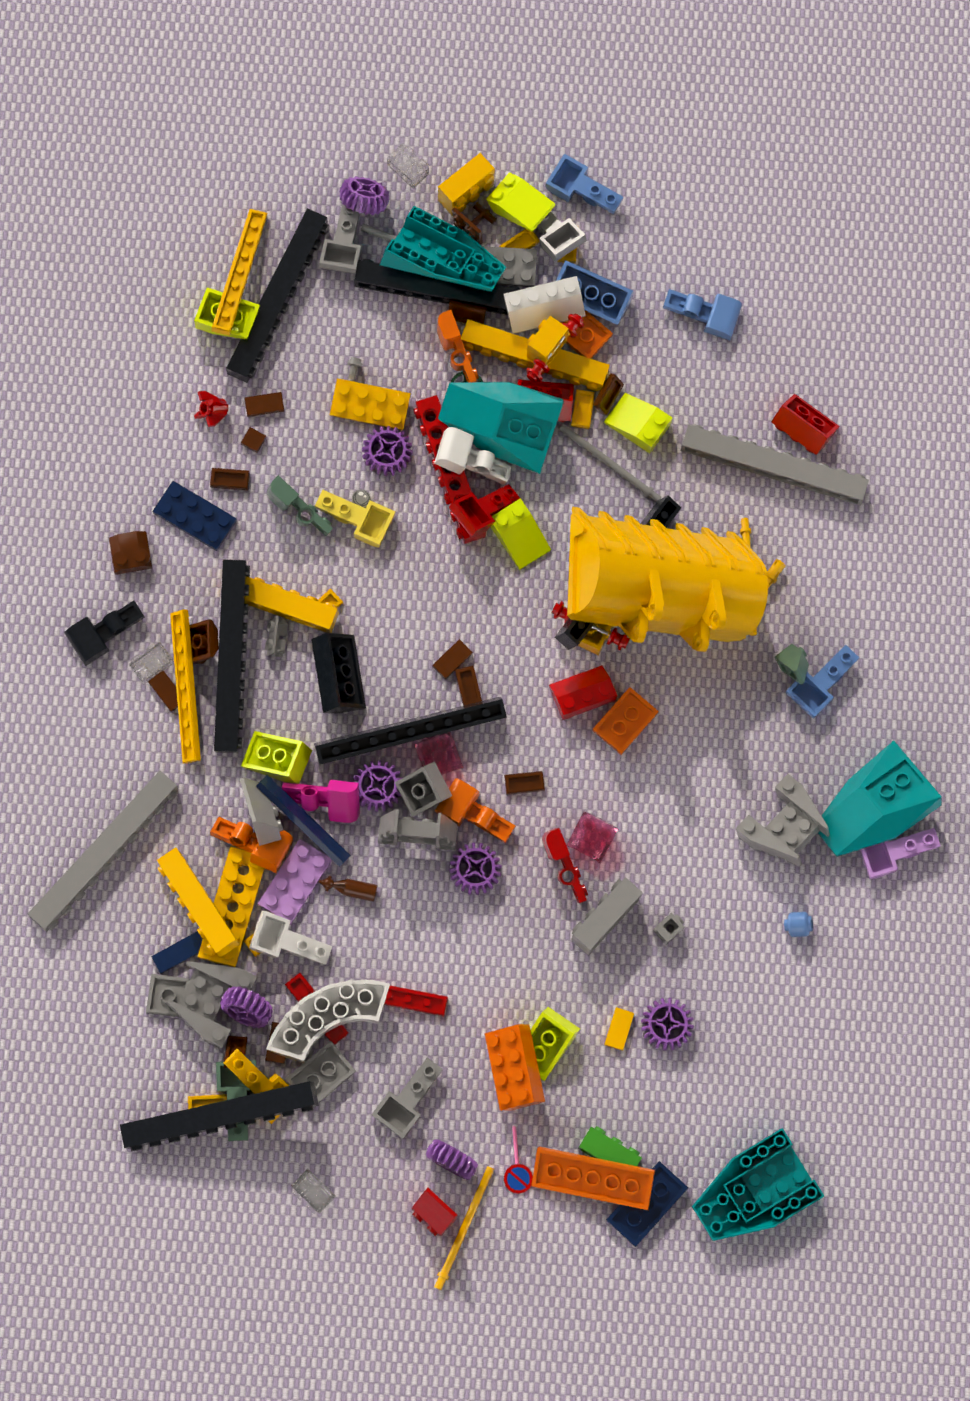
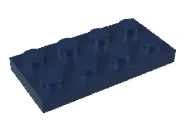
M175 481L171 482L152 511L153 514L215 551H218L237 522V518Z
M660 1161L652 1168L655 1170L649 1209L644 1210L619 1205L606 1219L634 1247L641 1242L688 1189Z

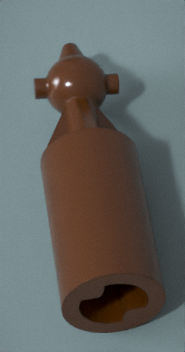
M332 876L319 880L325 891H329L333 887L344 896L375 901L378 887L376 884L348 878L334 882L331 879Z

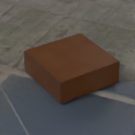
M249 427L241 441V445L258 453L267 437Z

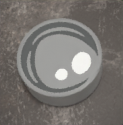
M357 490L352 495V503L364 508L367 507L369 500H371L370 494L366 490Z

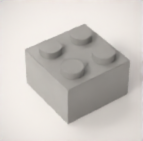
M435 762L395 782L412 817L452 797Z

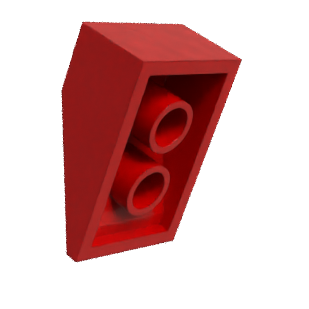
M428 1187L412 1207L414 1211L412 1215L420 1223L422 1220L429 1225L427 1229L434 1236L437 1234L442 1236L457 1219V1214Z

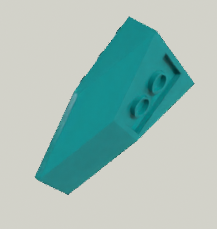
M413 206L407 215L404 226L395 240L392 239L386 247L380 262L381 266L491 292L506 269L503 263L465 231L416 206Z
M449 382L438 419L449 427H454L473 435L474 440L472 444L480 450L490 451L496 458L540 474L564 401L561 398L511 382Z
M893 740L848 779L822 814L830 835L827 837L821 831L818 832V835L836 857L897 838L942 806V796Z
M783 1128L733 1157L692 1205L693 1210L712 1241L774 1228L824 1197L816 1181L811 1179L793 1150V1144Z

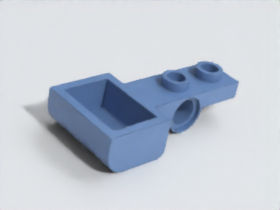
M564 154L547 180L546 189L566 202H569L573 194L577 193L583 197L586 203L592 206L598 205L614 214L623 201V196L587 177L588 167Z
M671 289L668 290L663 305L664 309L706 323L704 332L729 341L731 340L742 307L740 301L722 294H717L713 304L705 302L698 295H685Z
M845 645L814 677L807 672L805 682L802 685L795 681L785 693L814 719L834 698L828 690L842 678L860 657Z

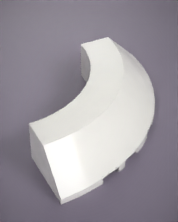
M348 980L322 987L301 999L285 1014L274 1030L266 1050L285 1058L305 1063L306 1057L313 1045L333 1028L351 1022L378 1024L390 984L374 980Z

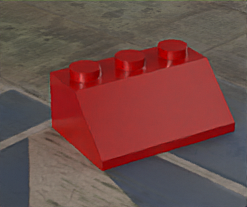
M518 379V385L563 399L564 403L558 421H571L574 384L536 381L534 383L531 380Z
M796 394L792 395L780 407L771 421L778 430L784 431L793 441L799 442L807 451L815 455L825 447L840 427Z
M603 665L549 685L562 720L609 704L617 699V693L611 678Z

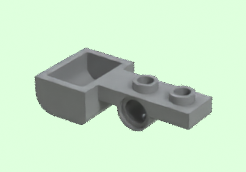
M342 204L334 240H324L319 268L356 274L358 260L361 257V245L353 244V241L356 237L359 212H353L351 208L348 209L346 205Z
M551 211L536 227L541 234H545L539 238L543 250L555 262L587 241L585 234L570 218L561 223Z
M426 1058L401 1093L396 1096L389 1091L371 1115L404 1139L421 1117V1114L414 1110L415 1106L424 1097L443 1069L429 1058Z

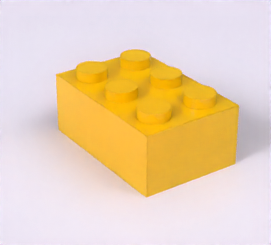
M479 153L438 186V201L452 216V209L454 207L462 212L469 202H474L479 198L480 193L492 188L494 185L495 168Z

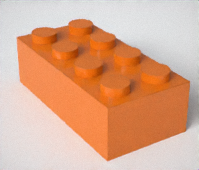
M517 1024L484 1033L500 1111H512L545 1102L530 1025Z

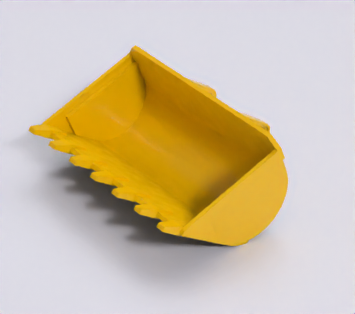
M572 507L567 616L571 620L618 626L633 642L643 643L646 632L653 631L680 635L692 649L705 652L708 649L710 640L733 642L745 639L747 635L757 628L763 617L768 596V573L763 561L734 532L727 531V538L719 537L706 527L701 528L702 534L691 532L684 524L676 523V530L668 529L655 519H650L649 526L640 524L630 515H625L624 521H617L604 511H599L598 517L588 516L581 508Z

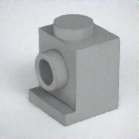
M671 912L654 928L653 932L667 945L684 929V921L677 914L674 916ZM668 925L673 927L672 932L667 931L666 927Z

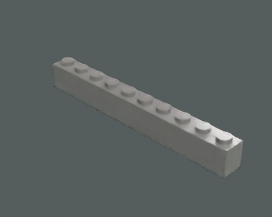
M696 424L688 425L680 450L860 506L869 479H866L861 474L852 475L841 468H829V465L825 463L816 464L808 458L793 457L791 453H780L772 447L757 446L755 442H744L736 436L721 435L719 431H708Z
M159 771L28 912V916L46 932L49 929L52 931L59 924L58 919L62 915L66 916L73 907L71 905L76 900L80 901L86 893L84 891L89 886L93 887L99 880L98 876L110 869L112 866L111 862L116 857L122 856L125 852L124 848L128 843L132 844L138 838L139 831L142 828L145 830L151 824V818L155 814L159 815L165 808L164 804L168 800L172 801L177 796L178 786L163 772Z

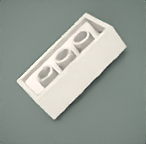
M577 276L504 294V301L513 334L536 329L549 316H552L559 322L568 321L569 314H578L581 317L586 316Z

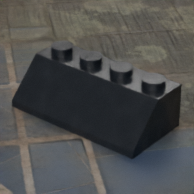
M324 633L311 639L323 713L338 714L366 709L354 635Z

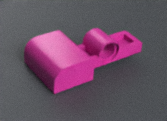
M330 780L328 787L286 782L282 784V789L297 804H302L304 810L314 811L319 806L328 807L329 821L352 823L360 815L359 783Z

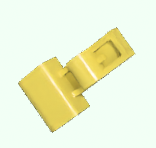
M322 490L315 504L316 509L333 516L339 522L344 524L350 523L356 526L354 538L377 548L380 547L396 514V511L369 500L367 507L364 508L325 490Z

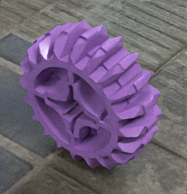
M357 176L354 178L349 177L344 180L340 187L339 200L342 201L343 205H346V208H351L353 212L357 211L359 214L364 213L365 215L380 214V212H384L388 205L389 191L387 187L382 186V183H378L376 180L364 178L363 176L361 178Z
M381 426L380 432L374 429L373 435L368 434V440L363 441L365 446L362 447V452H364L362 458L366 460L365 465H371V471L377 469L378 475L381 471H384V476H387L388 472H391V475L394 476L395 470L401 473V466L407 468L406 462H411L410 455L413 454V451L410 449L412 443L408 442L409 437H403L404 431L398 433L397 427L393 431H391L390 426H387V430H384ZM385 439H393L394 441L387 442ZM378 442L380 449L376 451L375 455H372V448ZM402 447L403 453L396 460L394 453L398 451V448ZM384 448L390 449L391 455L390 453H384ZM382 460H387V461H389L390 463L386 464V463H381L380 461H382Z
M378 760V765L374 766V762L370 761L371 767L368 768L367 764H363L365 771L358 769L357 772L361 776L354 775L353 777L359 783V801L363 799L360 805L364 807L368 804V811L374 806L375 812H378V807H382L384 812L386 811L385 805H388L390 809L393 808L391 801L398 804L399 800L395 796L402 797L395 784L396 781L402 778H397L400 775V771L394 772V765L388 768L389 762L386 761L384 766H381V760ZM382 772L387 774L388 777L379 778L373 773ZM368 776L371 785L363 792L362 783ZM374 781H375L378 785L383 784V785H381L382 792H381V790H379L378 788H375V789L373 788V787H375ZM393 781L394 789L390 796H388L385 788L389 785V782ZM377 794L383 800H373L367 796Z
M472 843V849H469V846L465 844V851L459 848L458 853L460 856L453 854V858L456 861H450V865L455 868H450L449 872L456 873L451 876V880L458 879L455 886L458 887L462 884V892L465 891L466 887L469 888V895H471L472 889L476 890V895H479V889H482L484 894L487 893L486 886L492 890L493 885L491 882L497 884L498 880L495 877H501V873L496 871L502 869V865L496 864L500 861V858L496 857L493 859L496 852L492 851L489 854L490 847L487 846L483 850L482 843L479 844V848H475L476 844ZM477 854L484 858L473 860L469 855ZM462 860L468 866V870L463 876H461L459 871ZM490 862L492 872L487 878L483 868ZM471 865H474V867L480 866V873L477 871L471 872ZM472 877H476L480 881L482 880V882L470 883L466 880H469Z
M232 986L225 991L221 998L220 1004L224 1013L228 1014L234 1021L247 1027H265L272 1017L273 1010L270 1003L265 1001L264 997L254 993L253 990L250 991L240 986Z
M661 998V1005L656 1000L653 1001L655 1008L648 1005L647 1009L650 1013L643 1012V1016L647 1019H641L642 1024H647V1026L641 1028V1031H648L644 1038L646 1039L651 1036L652 1039H650L649 1044L651 1045L656 1041V1049L659 1048L660 1044H663V1051H666L667 1045H670L671 1051L675 1048L674 1044L681 1048L680 1040L684 1043L688 1042L684 1035L688 1037L692 1035L687 1029L691 1030L694 1028V1025L688 1024V1022L694 1020L693 1017L687 1018L691 1011H683L686 1007L685 1004L678 1007L679 1000H676L675 1004H671L672 998H668L667 1003H665L664 998ZM666 1009L664 1018L652 1019L657 1011ZM672 1010L680 1015L683 1023L673 1019ZM668 1017L669 1023L673 1026H670L666 1033V1026L662 1024V1021L665 1023ZM652 1025L662 1030L663 1039L655 1034ZM683 1029L678 1037L669 1040L671 1030Z
M433 1140L427 1148V1158L442 1168L466 1180H470L474 1176L478 1166L477 1162L460 1150L440 1140Z

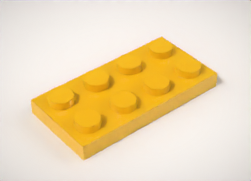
M337 378L330 416L382 427L390 426L392 429L397 427L398 430L403 431L411 393Z

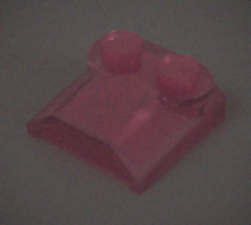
M451 732L436 735L414 744L422 767L435 762L441 775L464 768Z
M584 811L567 846L601 864L616 836L618 828Z

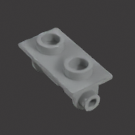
M276 616L268 622L267 631L269 632V637L265 643L266 656L275 653L276 657H282L285 653L286 640L279 639V637L287 636L288 623L286 619Z

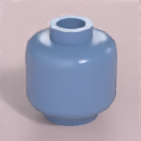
M805 911L791 912L788 915V919H784V929L789 932L791 937H806L810 934V931H813V918Z

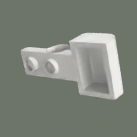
M449 427L443 432L434 464L459 475L466 468L503 485L507 483L512 466L496 460L495 455L490 451L481 450L478 452L471 449L474 436L454 427Z
M264 910L261 912L249 949L272 958L279 957L282 949L292 955L323 965L327 964L332 946L288 930L291 920Z

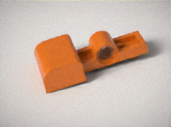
M452 310L445 311L438 317L437 334L444 350L455 349L451 354L450 365L456 371L463 370L467 382H477V379H479L476 368L472 369L470 364L472 357L469 351H465ZM456 357L463 358L464 362L458 364L454 361V359Z
M455 778L449 787L452 797L440 802L435 809V813H442L459 827L464 819L506 843L516 826L500 817L489 807L477 803L476 800L480 796V792L464 781Z
M221 817L217 818L210 831L211 836L250 852L251 863L274 873H277L293 843L291 834L283 830L280 832L281 840L259 846L256 834L249 824L245 822L235 824Z

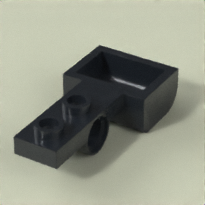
M132 601L118 611L115 610L108 613L96 625H93L91 620L85 617L69 627L64 634L83 664L87 666L110 651L105 644L107 641L136 624L145 616L136 602Z

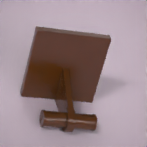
M479 202L473 208L480 214L472 221L454 207L452 209L454 226L465 231L481 245L483 243L482 231L476 225L484 218L493 225L497 218Z

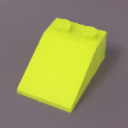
M510 172L486 198L495 214L531 232L535 230L555 207L553 201L525 180Z
M207 287L194 319L195 328L215 335L247 340L260 305L241 299L230 336L212 332V325L223 292Z
M624 393L604 423L650 454L670 427L673 418L658 407Z
M521 498L492 516L495 522L490 528L519 570L551 551L532 514Z
M254 731L241 766L282 782L299 784L312 749L302 741Z
M550 1007L542 1011L531 1028L540 1078L543 1081L547 1079L580 1030L579 1027Z

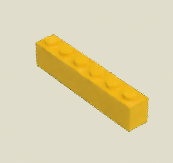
M246 577V584H249V596L245 597V603L249 604V606L325 633H332L339 615L338 608L334 604L329 602L323 604L312 596L306 598L295 590H284L282 586L272 583V585L267 584L258 577H254V579Z
M175 847L157 859L160 865L158 867L159 872L163 877H168L169 882L167 884L172 892L177 891L180 896L177 900L183 908L187 907L189 910L187 915L192 923L196 922L199 928L197 931L203 939L207 938L209 941L207 947L213 955L216 953L221 958L239 946L238 940L181 852Z

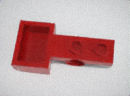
M508 484L480 499H477L473 492L453 501L449 509L468 534L474 538L486 532L494 524L493 515L519 500L520 497L511 485Z
M554 828L545 832L542 837V843L550 860L560 859L563 868L557 874L558 881L563 885H571L577 903L587 901L586 896L588 892L585 885L580 884L578 879L581 877L577 866H573L560 828ZM565 871H569L572 874V879L569 882H565L562 878Z

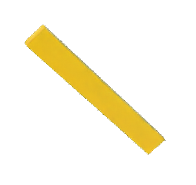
M249 209L212 325V332L228 336L231 334L268 214L266 212Z
M183 609L170 613L182 762L183 764L201 761L189 614L188 610Z

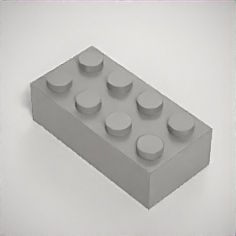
M626 877L622 881L618 879L612 886L611 893L609 895L605 893L598 901V907L596 909L593 907L585 915L584 923L579 922L573 928L571 940L589 956L641 899L643 892Z

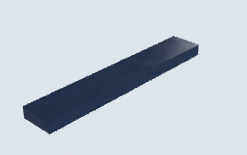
M268 775L256 785L268 799L339 867L351 856Z

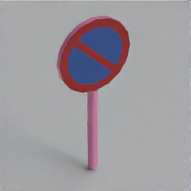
M513 1126L515 1165H511L506 1170L504 1183L509 1191L520 1194L530 1189L533 1175L527 1166L519 1164L516 1127Z

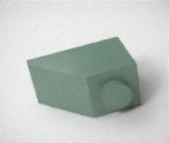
M790 644L774 658L781 671L800 685L805 682L809 666L806 659L807 654L802 647L798 648L794 644Z

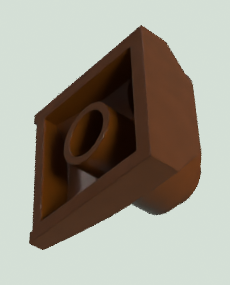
M146 531L127 532L109 538L115 575L153 568Z
M211 619L189 625L193 664H204L206 660L213 658L219 649L218 629Z

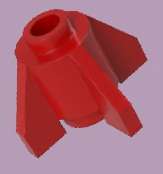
M199 391L198 396L202 402L199 407L200 411L194 417L195 419L206 417L208 427L216 426L226 416L229 410L228 404L223 398H218L207 391Z

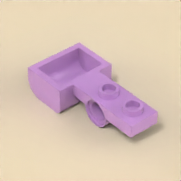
M935 828L890 842L885 841L860 849V853L869 879H875L896 872L898 870L897 860L914 857L920 853L939 848L941 845Z

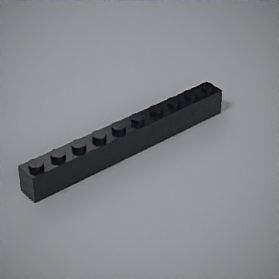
M308 208L306 209L259 302L260 308L248 339H241L226 367L228 375L246 383L255 376L257 371L255 367L258 362H262L265 352H263L265 347L270 346L273 339L272 334L274 330H278L281 324L280 318L282 314H286L289 308L288 302L290 298H294L296 295L298 282H302L304 279L306 266L309 267L312 263L314 250L317 251L321 245L320 238L323 234L326 235L329 229L326 216Z
M370 259L358 260L354 279V286L358 288L449 304L450 300L486 307L487 312L508 315L504 294L520 290L516 286L504 287L497 283L492 292L381 266L380 263H374Z
M667 495L656 502L641 524L650 526V519H655L667 528L682 507ZM569 618L555 638L568 650L580 644L595 623L576 621Z
M223 559L214 752L238 753V749H242V737H239V730H243V718H240V710L244 711V699H241V691H245V680H242V672H246V661H243V653L247 651V642H243L244 634H247L248 623H245L244 619L245 615H248L249 604L245 603V597L249 596V584H246V577H250V565H247L246 560Z
M496 697L314 743L319 765L507 718L503 699Z
M308 1081L120 1124L124 1148L131 1149V1152L142 1150L144 1145H150V1147L162 1145L161 1142L166 1140L169 1143L181 1141L180 1137L184 1136L190 1139L199 1137V1133L202 1132L207 1134L217 1133L219 1128L225 1127L226 1130L237 1128V1124L241 1123L248 1126L256 1124V1120L259 1119L264 1121L274 1120L276 1115L282 1114L283 1117L295 1115L294 1111L302 1110V1113L314 1110L313 1107L319 1106L315 1084Z

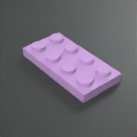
M299 839L261 897L258 905L272 914L291 920V925L331 864L332 859Z

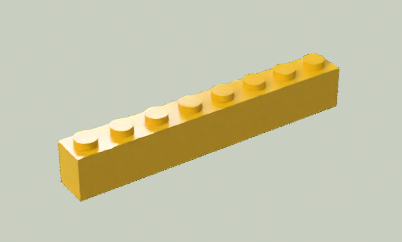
M467 319L461 336L465 350H476L484 356L497 357L502 362L508 363L510 361L516 363L521 368L534 367L533 361L527 357L528 338ZM560 349L548 365L550 371L547 374H550L555 379L562 380L563 378L569 380L574 385H585L592 391H601L610 365Z

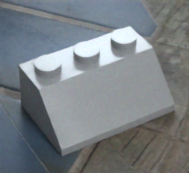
M240 778L259 846L281 840L280 832L283 831L281 821L275 818L279 816L276 805L272 806V801L257 788L256 785L259 782Z

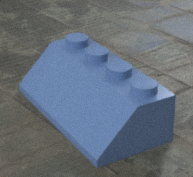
M565 260L556 281L577 276L584 310L618 325L632 300L634 291Z

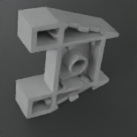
M787 774L775 786L777 796L787 803L779 814L766 827H763L748 815L736 827L738 837L751 848L764 851L773 857L777 856L800 867L802 863L798 853L819 831L827 837L830 833L827 824L803 785Z
M395 809L380 817L378 844L397 845L398 842L436 845V849L455 850L457 824L442 813H438L437 823L433 819H422V821H414L412 817L399 819V809Z
M187 961L185 966L194 970L193 975L179 1003L177 1004L168 999L166 1004L205 1042L222 1049L231 1029L214 1022L221 1007V998L225 991L232 986H240L243 989L251 990L257 976L241 968Z

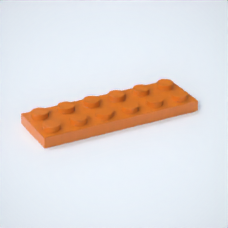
M538 1147L531 1186L648 1210L655 1170Z

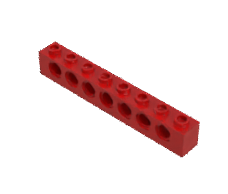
M435 395L416 401V408L413 410L416 419L421 421L422 425L419 426L421 434L427 438L428 442L425 443L427 451L433 455L434 459L431 460L433 468L439 472V485L445 489V502L447 505H451L453 501L472 491L464 471L460 475L455 472L446 473L444 471L445 468L434 464L443 432L449 428L438 419L441 404L438 396ZM434 416L436 419L429 422L426 420V417ZM440 433L442 436L439 439H435L432 437V434ZM452 484H458L460 488L458 490H452L450 486ZM450 511L452 521L458 525L456 529L459 540L463 539L464 544L486 537V532L472 538Z

